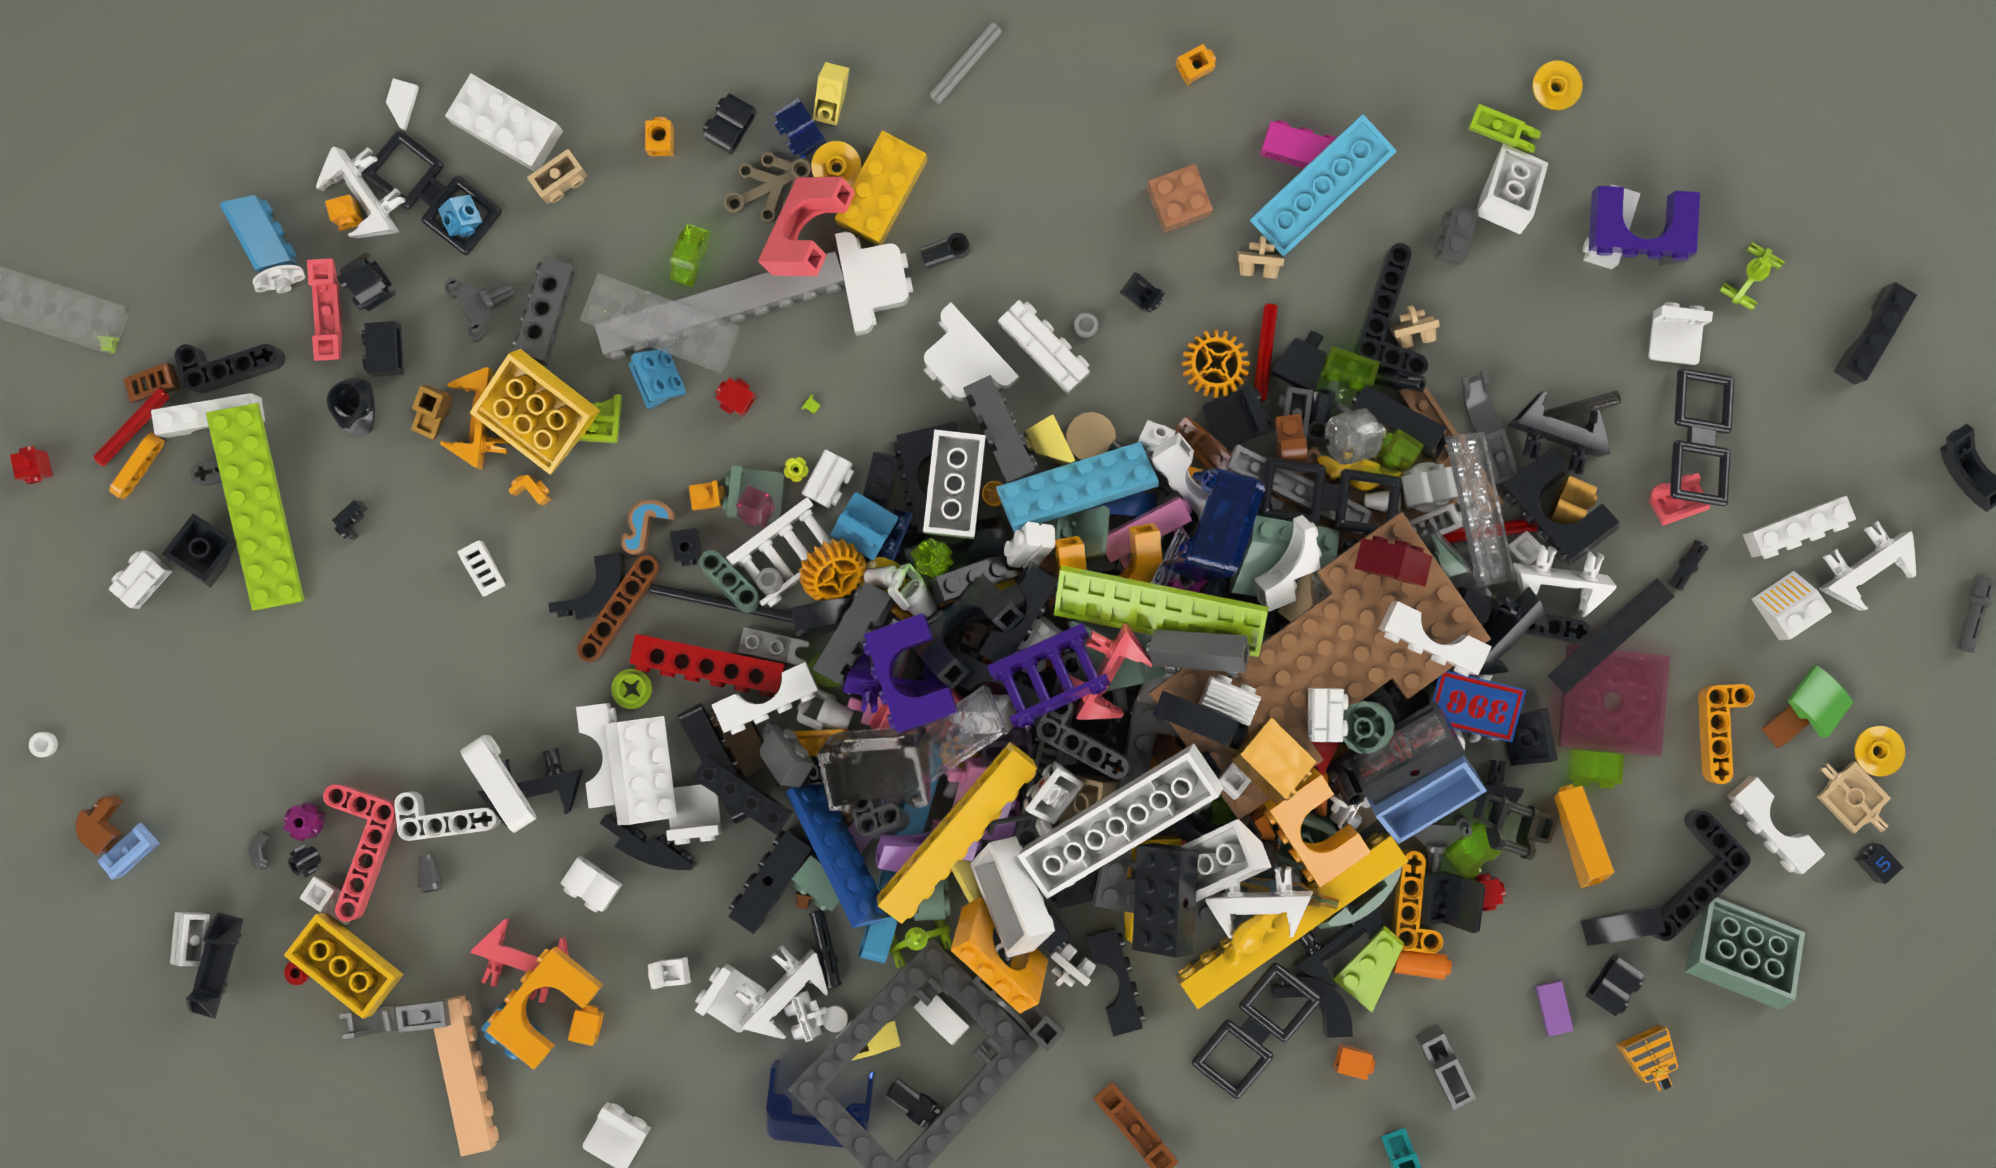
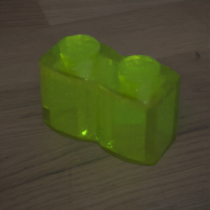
M1569 749L1567 780H1574L1575 786L1589 787L1590 782H1598L1599 788L1615 789V784H1622L1624 754Z

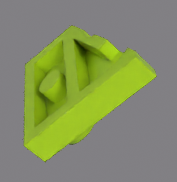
M616 394L613 396L614 398L601 403L599 401L593 403L601 411L579 441L618 444L623 399L621 394Z

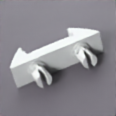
M333 146L325 161L316 188L325 191L330 185L339 182L343 178L345 179V183L368 215L358 225L357 229L348 234L349 237L364 238L400 232L389 217V213L406 201L405 198L399 197L401 192L394 188L393 191L379 201L362 177L361 172L378 161L377 157L371 156L374 152L367 147L351 160L345 150Z
M1879 521L1871 523L1870 527H1865L1863 530L1876 545L1875 550L1850 567L1846 564L1837 548L1830 551L1829 555H1824L1822 558L1827 562L1835 576L1832 580L1821 586L1819 590L1859 611L1867 610L1868 607L1865 606L1861 600V595L1856 589L1858 585H1862L1894 562L1903 570L1907 578L1916 576L1912 531L1899 533L1890 539Z
M1544 545L1540 546V552L1535 565L1513 563L1520 595L1528 586L1537 595L1541 584L1575 589L1582 588L1580 593L1581 601L1577 608V612L1581 617H1586L1617 587L1608 575L1598 574L1604 560V555L1596 552L1595 556L1591 551L1588 552L1583 571L1551 568L1557 550L1552 546H1549L1547 550Z
M1281 867L1275 868L1277 891L1243 893L1240 890L1239 882L1226 888L1224 893H1215L1205 900L1229 938H1232L1234 933V914H1281V912H1287L1289 936L1293 937L1313 891L1292 890V868H1286L1284 879Z
M783 945L778 948L785 956V959L773 952L771 958L786 970V974L763 997H760L747 982L743 983L742 986L749 996H746L737 989L735 995L750 1008L749 1012L739 1021L743 1029L785 1039L784 1033L774 1025V1020L770 1019L773 1016L775 1017L805 986L808 980H810V984L813 983L825 995L828 994L817 954L811 948L798 960Z

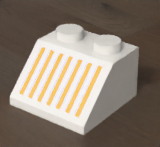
M1795 571L1790 572L1751 598L1779 640H1791L1832 612L1818 590Z

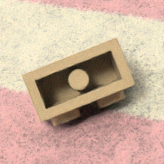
M567 149L529 175L527 179L545 203L549 204L550 202L555 203L562 199L564 192L570 188L575 189L582 185L588 175L571 151Z

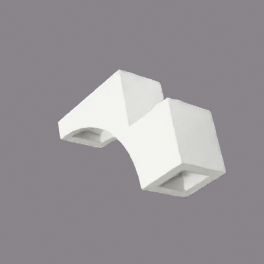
M1303 515L1293 518L1292 538L1281 559L1266 573L1254 578L1257 600L1263 606L1269 607L1268 612L1295 602V590L1297 589L1295 579L1321 569L1319 558L1322 555L1316 541L1318 530L1313 522L1310 523Z

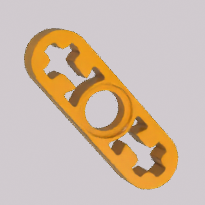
M149 433L141 441L117 475L109 491L121 500L128 497L162 450L165 441L155 435V433Z

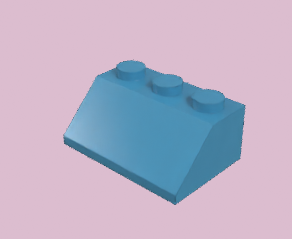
M252 195L223 201L219 204L256 271L261 273L268 268L279 265L298 266L295 260L297 253L290 243L287 244L284 240L283 235H285V231L278 221L275 222L271 214L274 212L267 200H261L257 196Z

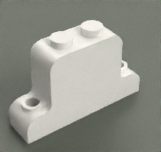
M850 232L835 234L854 331L856 336L868 334L872 331L874 325H877L875 312L902 307L909 301V293L913 292L911 277L905 278L904 268H908L906 253L901 254L899 248L891 243L861 249L859 237H855Z
M949 303L942 310L941 321L938 322L946 334L925 352L924 362L926 368L923 371L932 381L937 379L943 385L940 389L949 399L954 397L958 401L967 400L963 387L991 375L998 390L1000 388H1010L1018 381L1019 376L952 303Z

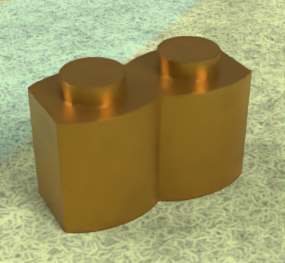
M1570 475L1565 476L1549 509L1547 518L1559 524H1572L1586 516L1588 508H1593L1597 501L1598 495L1595 494L1597 487Z

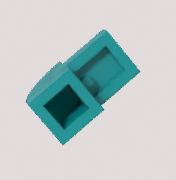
M1405 1128L1380 1136L1391 1168H1422Z

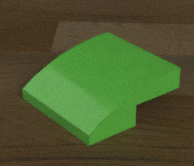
M1818 665L1811 667L1788 698V702L1798 717L1808 719L1819 737H1829L1853 704L1852 699L1839 683Z

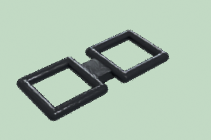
M401 130L396 131L377 154L378 161L364 170V177L385 194L393 191L394 187L377 175L376 172L400 143L405 145L431 167L407 197L403 194L399 195V197L406 200L400 205L404 209H410L420 198L430 206L422 216V222L460 253L468 255L501 215V208L460 176H455L445 187L435 179L443 169V163ZM458 188L467 195H471L472 199L489 211L488 215L465 243L456 236H450L447 229L434 219L439 213L438 209L454 195Z
M1680 368L1677 371L1674 423L1677 426L1688 427L1687 441L1676 440L1673 443L1670 496L1673 499L1716 506H1726L1728 504L1731 451L1728 448L1715 446L1716 432L1728 434L1732 431L1734 378L1732 376ZM1687 379L1724 385L1722 423L1685 417ZM1683 451L1720 457L1718 495L1681 490Z
M1269 457L1266 460L1259 515L1262 517L1293 522V518L1303 515L1310 523L1313 522L1317 525L1320 521L1321 510L1336 512L1334 525L1337 529L1370 534L1381 525L1345 520L1350 480L1389 485L1390 492L1386 522L1397 515L1401 479L1397 476L1343 469L1340 485L1325 483L1326 467L1324 465ZM1275 468L1315 474L1310 514L1270 508Z
M1273 962L1239 1002L1240 1010L1246 1013L1249 1018L1241 1027L1229 1019L1225 1020L1192 1059V1065L1233 1098H1241L1273 1059V1053L1262 1045L1270 1034H1273L1280 1041L1287 1042L1321 1002V996L1282 965ZM1275 975H1278L1309 999L1284 1030L1251 1005ZM1228 1032L1261 1056L1237 1086H1234L1204 1062Z

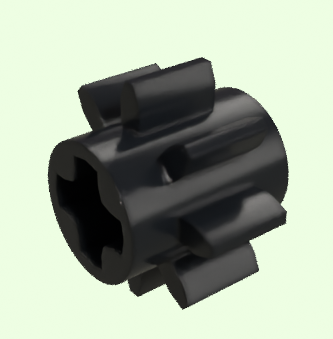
M302 844L290 852L292 857L288 859V865L295 875L303 873L306 878L319 869L317 864L321 863V857L314 847L311 846L306 849V846Z

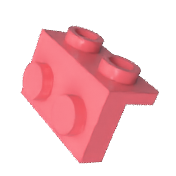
M1699 473L1683 475L1681 490L1704 493L1699 485L1701 479ZM1661 483L1651 490L1649 503L1662 526L1710 509V504L1673 499L1670 496L1671 483Z

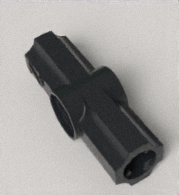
M897 1078L885 1095V1098L905 1111L909 1119L923 1128L928 1127L943 1111L932 1098L922 1092L918 1093L899 1078Z

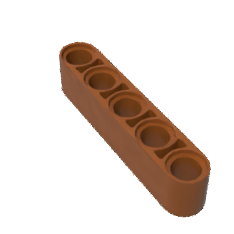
M643 555L633 564L579 643L577 654L581 660L596 662L606 653L652 583L658 577L661 565L656 558ZM651 560L654 569L651 573L645 574L642 570V565L645 561ZM633 581L639 584V591L635 595H631L628 592V585ZM618 602H622L625 606V611L620 616L614 613V606ZM603 623H608L611 628L610 634L606 637H603L599 632V628ZM589 644H593L596 647V654L591 658L585 653L586 646Z

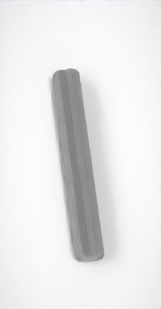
M991 23L930 92V98L935 103L940 104L1000 36L1001 29L999 26Z

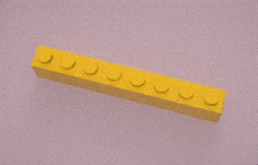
M1009 742L876 896L878 907L901 924L907 918H912L922 900L928 899L933 894L935 885L940 880H945L952 870L951 867L957 860L961 861L966 856L968 847L974 841L977 842L982 838L988 824L993 820H997L1002 813V808L1008 802H1013L1018 796L1022 785L1029 783L1034 778L1035 770L1037 769L1034 760Z

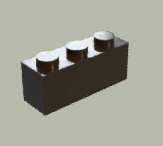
M713 708L710 709L712 715L709 718L716 730L720 728L724 736L721 738V741L726 751H732L736 759L732 762L738 774L743 773L744 777H747L766 767V763L760 756V748L764 741L754 721L744 724L746 729L732 735L731 731L724 733Z

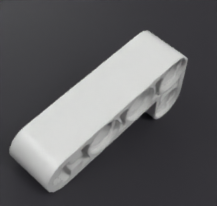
M482 735L460 750L465 762L507 827L513 833H516L537 818L532 807L498 755L501 754L500 748L490 735Z
M415 791L405 792L398 795L395 799L397 831L399 836L407 841L487 831L496 828L501 823L499 817L490 807L425 815L424 800L420 793ZM408 796L414 801V806L411 810L407 809L404 804ZM460 815L465 816L468 821L464 829L458 825ZM492 816V821L477 822L479 817ZM436 818L442 822L440 832L435 831L432 826ZM410 822L415 823L417 827L415 835L408 832L407 827Z

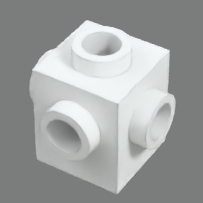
M1147 420L1138 442H1141L1149 460H1152L1154 448L1174 436L1176 431Z

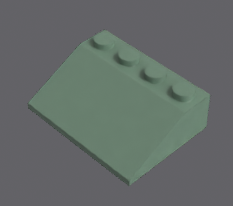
M1256 515L1239 516L1233 553L1238 570L1234 577L1231 576L1230 593L1256 596L1254 578L1270 570L1284 555L1292 538L1294 522ZM1316 526L1318 530L1316 541L1322 555L1319 561L1320 567L1323 568L1337 556L1340 530Z
M1716 897L1703 910L1689 948L1685 972L1780 1010L1795 1001L1805 932Z

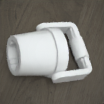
M910 563L901 565L891 580L888 588L889 595L902 610H908L913 616L923 613L928 618L937 608L933 596L927 589L924 579ZM907 573L912 580L898 591L897 589Z
M822 690L814 692L817 698L824 700L817 720L804 716L812 699L804 703L800 701L797 707L799 711L796 718L799 723L816 730H822L823 728L829 730L848 729L854 711L837 702V698L834 695Z

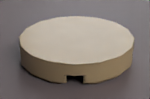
M1095 412L1083 413L1075 417L1069 424L1066 433L1067 444L1072 454L1079 460L1106 453L1109 446L1116 439L1115 429L1111 421L1104 415Z

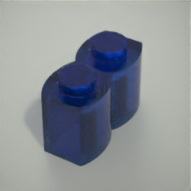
M799 97L773 113L776 118L773 124L780 135L785 133L790 140L786 144L794 156L799 154L801 158H805L827 143Z

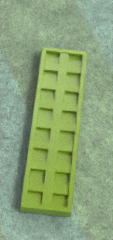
M259 403L205 412L252 611L304 601Z
M1062 565L1059 573L1054 615L1119 629L1126 623L1131 631L1153 635L1154 630L1247 636L1250 648L1249 655L1259 657L1269 607Z

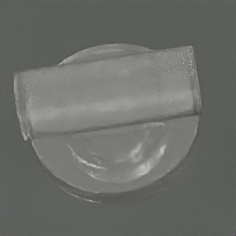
M1333 380L1326 385L1325 389L1336 393L1334 402L1340 401L1345 398L1344 392L1347 391V388L1344 387L1339 390L1338 382Z

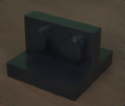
M1541 708L1520 713L1513 741H1506L1511 766L1557 761L1548 709Z

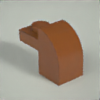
M1301 414L1275 417L1278 441L1275 445L1277 458L1307 463L1306 438H1304Z
M116 795L101 797L94 804L93 809L81 810L76 819L75 826L78 839L96 856L106 854L123 835L122 832L108 822L123 803Z

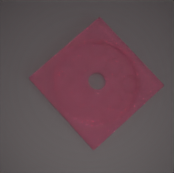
M1567 646L1566 658L1579 647ZM1614 650L1568 693H1563L1558 746L1661 757L1670 656ZM1609 692H1615L1620 697V705L1615 710H1608L1604 705V697Z

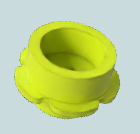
M797 457L796 459L790 458L786 461L784 475L788 479L790 478L793 482H799L808 475L809 469L804 459ZM795 467H798L797 472L794 471Z

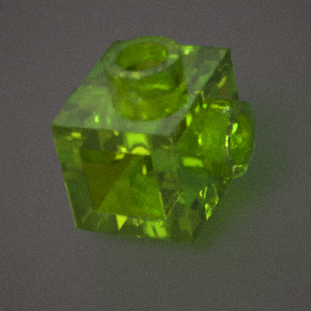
M931 538L923 541L916 549L910 552L915 560L914 565L922 575L925 574L933 578L945 574L948 571V567L954 564L950 558L952 553L949 547L944 542L941 543Z

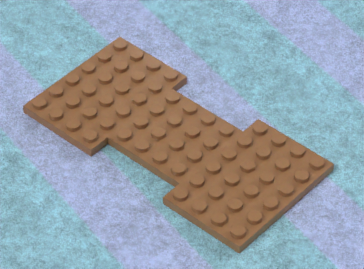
M1399 512L1364 537L1372 540L1373 536L1389 539L1388 543L1394 544L1395 540L1409 542L1411 545L1424 548L1423 553L1433 556L1403 512ZM1360 540L1316 572L1331 594L1262 642L1259 657L1249 655L1246 673L1238 672L1239 679L1231 678L1233 679L1232 685L1240 688L1242 684L1255 688L1257 689L1255 694L1261 697L1240 747L1261 722L1272 718L1317 761L1313 765L1314 767L1324 759L1312 742L1307 740L1308 688L1344 689V694L1348 695L1349 707L1352 704L1359 703L1392 679L1403 697L1409 699L1452 668L1453 665L1447 662L1443 666L1430 659L1432 655L1424 651L1422 654H1418L1407 648L1408 643L1402 640L1395 643L1384 637L1385 632L1379 630V627L1391 601H1399L1421 612L1423 630L1437 644L1451 643L1460 635H1469L1483 643L1488 642L1491 638L1434 557L1432 558L1425 587L1404 583L1389 577L1369 574L1354 569L1361 543ZM1181 668L1176 674L1167 678L1148 693L1156 705L1162 691L1198 705L1209 676L1216 678L1217 674H1221L1227 677V671ZM1169 722L1186 747L1194 743L1200 753L1208 751L1221 770V774L1232 762L1230 759L1237 752L1236 749ZM1252 781L1235 800L1223 789L1220 793L1237 819H1241L1270 799Z

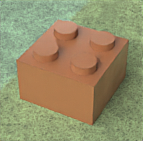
M1196 164L1154 178L1147 183L1146 189L1164 234L1208 218L1213 212Z

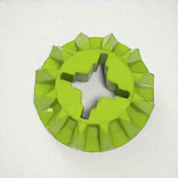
M635 669L623 670L616 675L612 682V696L621 707L627 709L640 708L648 702L652 694L651 681L646 673ZM624 681L629 684H634L635 682L637 683L639 681L636 690L638 691L640 696L631 693L630 695H627V697H625L628 688L626 687Z

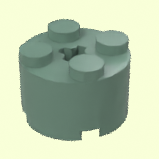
M948 877L945 880H940L935 885L933 894L928 899H923L918 905V910L914 915L915 921L946 919L945 916H951L949 896H944V891H949Z

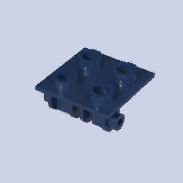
M894 509L893 514L898 516V520L877 554L879 557L892 561L900 558L903 547L900 545H903V538L908 537L905 533L910 534L913 513Z

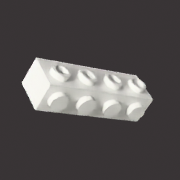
M1843 496L1742 535L1751 557L1763 556L1764 559L1778 555V549L1783 547L1791 550L1801 546V540L1810 538V541L1825 537L1824 532L1833 529L1834 532L1846 529L1849 527L1848 522L1856 520L1847 496Z

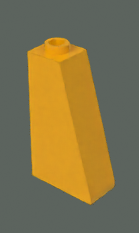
M1574 784L1559 788L1560 792L1555 795L1554 801L1580 889L1603 883L1615 872L1583 786L1574 787Z

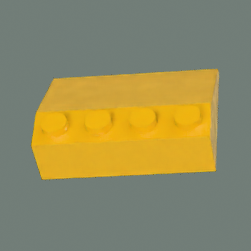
M518 349L508 353L470 411V414L551 475L586 433L601 410L522 349Z

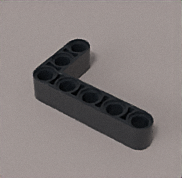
M1397 243L1387 251L1354 348V356L1360 363L1374 368L1394 372L1403 371L1405 374L1421 376L1428 369V360L1425 356L1384 342L1412 255L1408 245ZM1394 251L1402 253L1404 257L1402 262H1398L1393 258ZM1385 275L1394 276L1396 284L1393 286L1387 284ZM1378 298H1384L1388 302L1387 309H1381L1378 306ZM1374 321L1380 325L1379 333L1371 331L1369 327L1370 322ZM1362 345H1368L1372 348V356H1365L1362 353ZM1386 353L1395 355L1396 364H1389L1386 361ZM1410 361L1418 362L1420 365L1419 372H1413L1410 369Z
M1691 810L1686 814L1684 822L1687 829L1704 845L1714 858L1660 909L1662 920L1666 924V932L1660 935H1651L1659 940L1670 941L1675 938L1750 865L1749 853L1707 811ZM1699 815H1702L1704 823L1698 828L1695 821ZM1716 834L1721 836V843L1718 846H1715L1713 843V838ZM1737 852L1739 860L1733 865L1731 863V856ZM1719 870L1721 877L1719 881L1714 882L1713 873ZM1701 887L1702 896L1696 900L1694 892L1697 888ZM1679 905H1683L1684 914L1678 917L1676 909Z

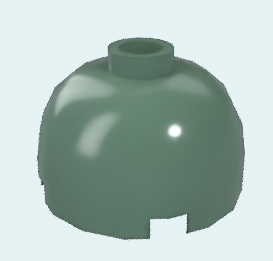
M1362 701L1352 704L1343 713V720H1347L1348 733L1347 736H1343V741L1348 748L1357 753L1369 754L1380 751L1390 743L1394 735V722L1392 715L1384 706L1376 702Z

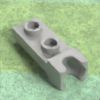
M743 627L738 652L800 665L804 662L808 663V661L799 657V650L803 647L811 648L812 642Z

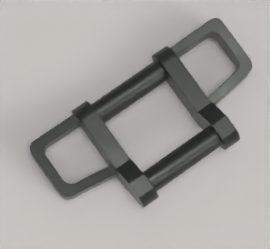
M1486 792L1479 795L1473 814L1474 820L1486 826L1489 846L1492 849L1498 851L1503 849L1516 853L1526 860H1532L1535 857L1536 848L1534 842L1549 844L1552 841L1558 822L1557 816L1540 811L1538 807L1532 805L1524 806L1510 801L1506 796H1495ZM1492 799L1494 802L1489 818L1486 820L1484 814L1488 801ZM1508 811L1522 815L1516 835L1517 843L1506 840L1502 830ZM1543 816L1546 818L1543 833L1539 837L1534 836L1539 817Z

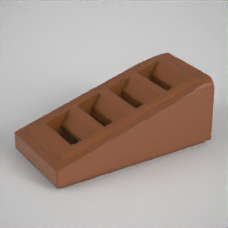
M169 363L161 364L124 378L130 403L148 399L158 388L165 390L167 393L180 389L174 365ZM160 374H163L166 384L162 385ZM151 377L155 378L157 385L155 388L153 387ZM143 379L146 380L148 387L147 391L144 390L142 382ZM133 382H137L139 394L135 395Z

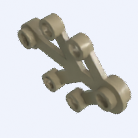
M771 152L764 153L761 156L763 167L766 169L776 167L787 171L780 176L755 169L748 163L741 164L738 172L742 179L749 180L752 178L764 182V184L742 195L736 192L727 194L724 198L726 210L731 214H739L743 211L746 204L770 193L766 206L762 209L760 216L764 223H773L776 219L775 209L783 186L792 182V189L796 178L813 177L809 160L799 158L790 162L775 157ZM766 157L773 158L771 164H765L764 160ZM750 168L751 172L749 175H743L742 170ZM805 168L806 173L804 175H798V169ZM787 197L783 200V206L786 202ZM733 201L739 202L737 208H731L730 205ZM771 212L773 216L767 220L764 218V214Z

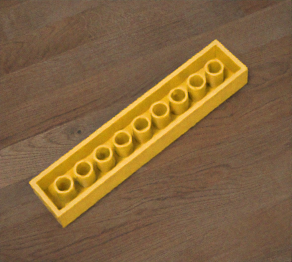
M1374 832L1369 835L1364 841L1371 853L1321 888L1314 881L1309 883L1308 880H1305L1303 882L1308 889L1317 888L1323 895L1339 899V902L1321 899L1312 894L1311 898L1338 907L1333 909L1325 906H1307L1293 937L1289 936L1287 912H1281L1272 922L1276 926V930L1272 933H1265L1263 937L1264 944L1251 954L1242 953L1241 960L1237 966L1230 967L1224 962V951L1232 944V938L1226 936L1220 941L1221 945L1214 950L1209 948L1200 954V960L1195 964L1188 963L1178 970L1179 975L1176 978L1196 1008L1199 1009L1406 864L1408 859L1392 836L1383 832L1380 834ZM1232 950L1229 953V958L1232 957Z

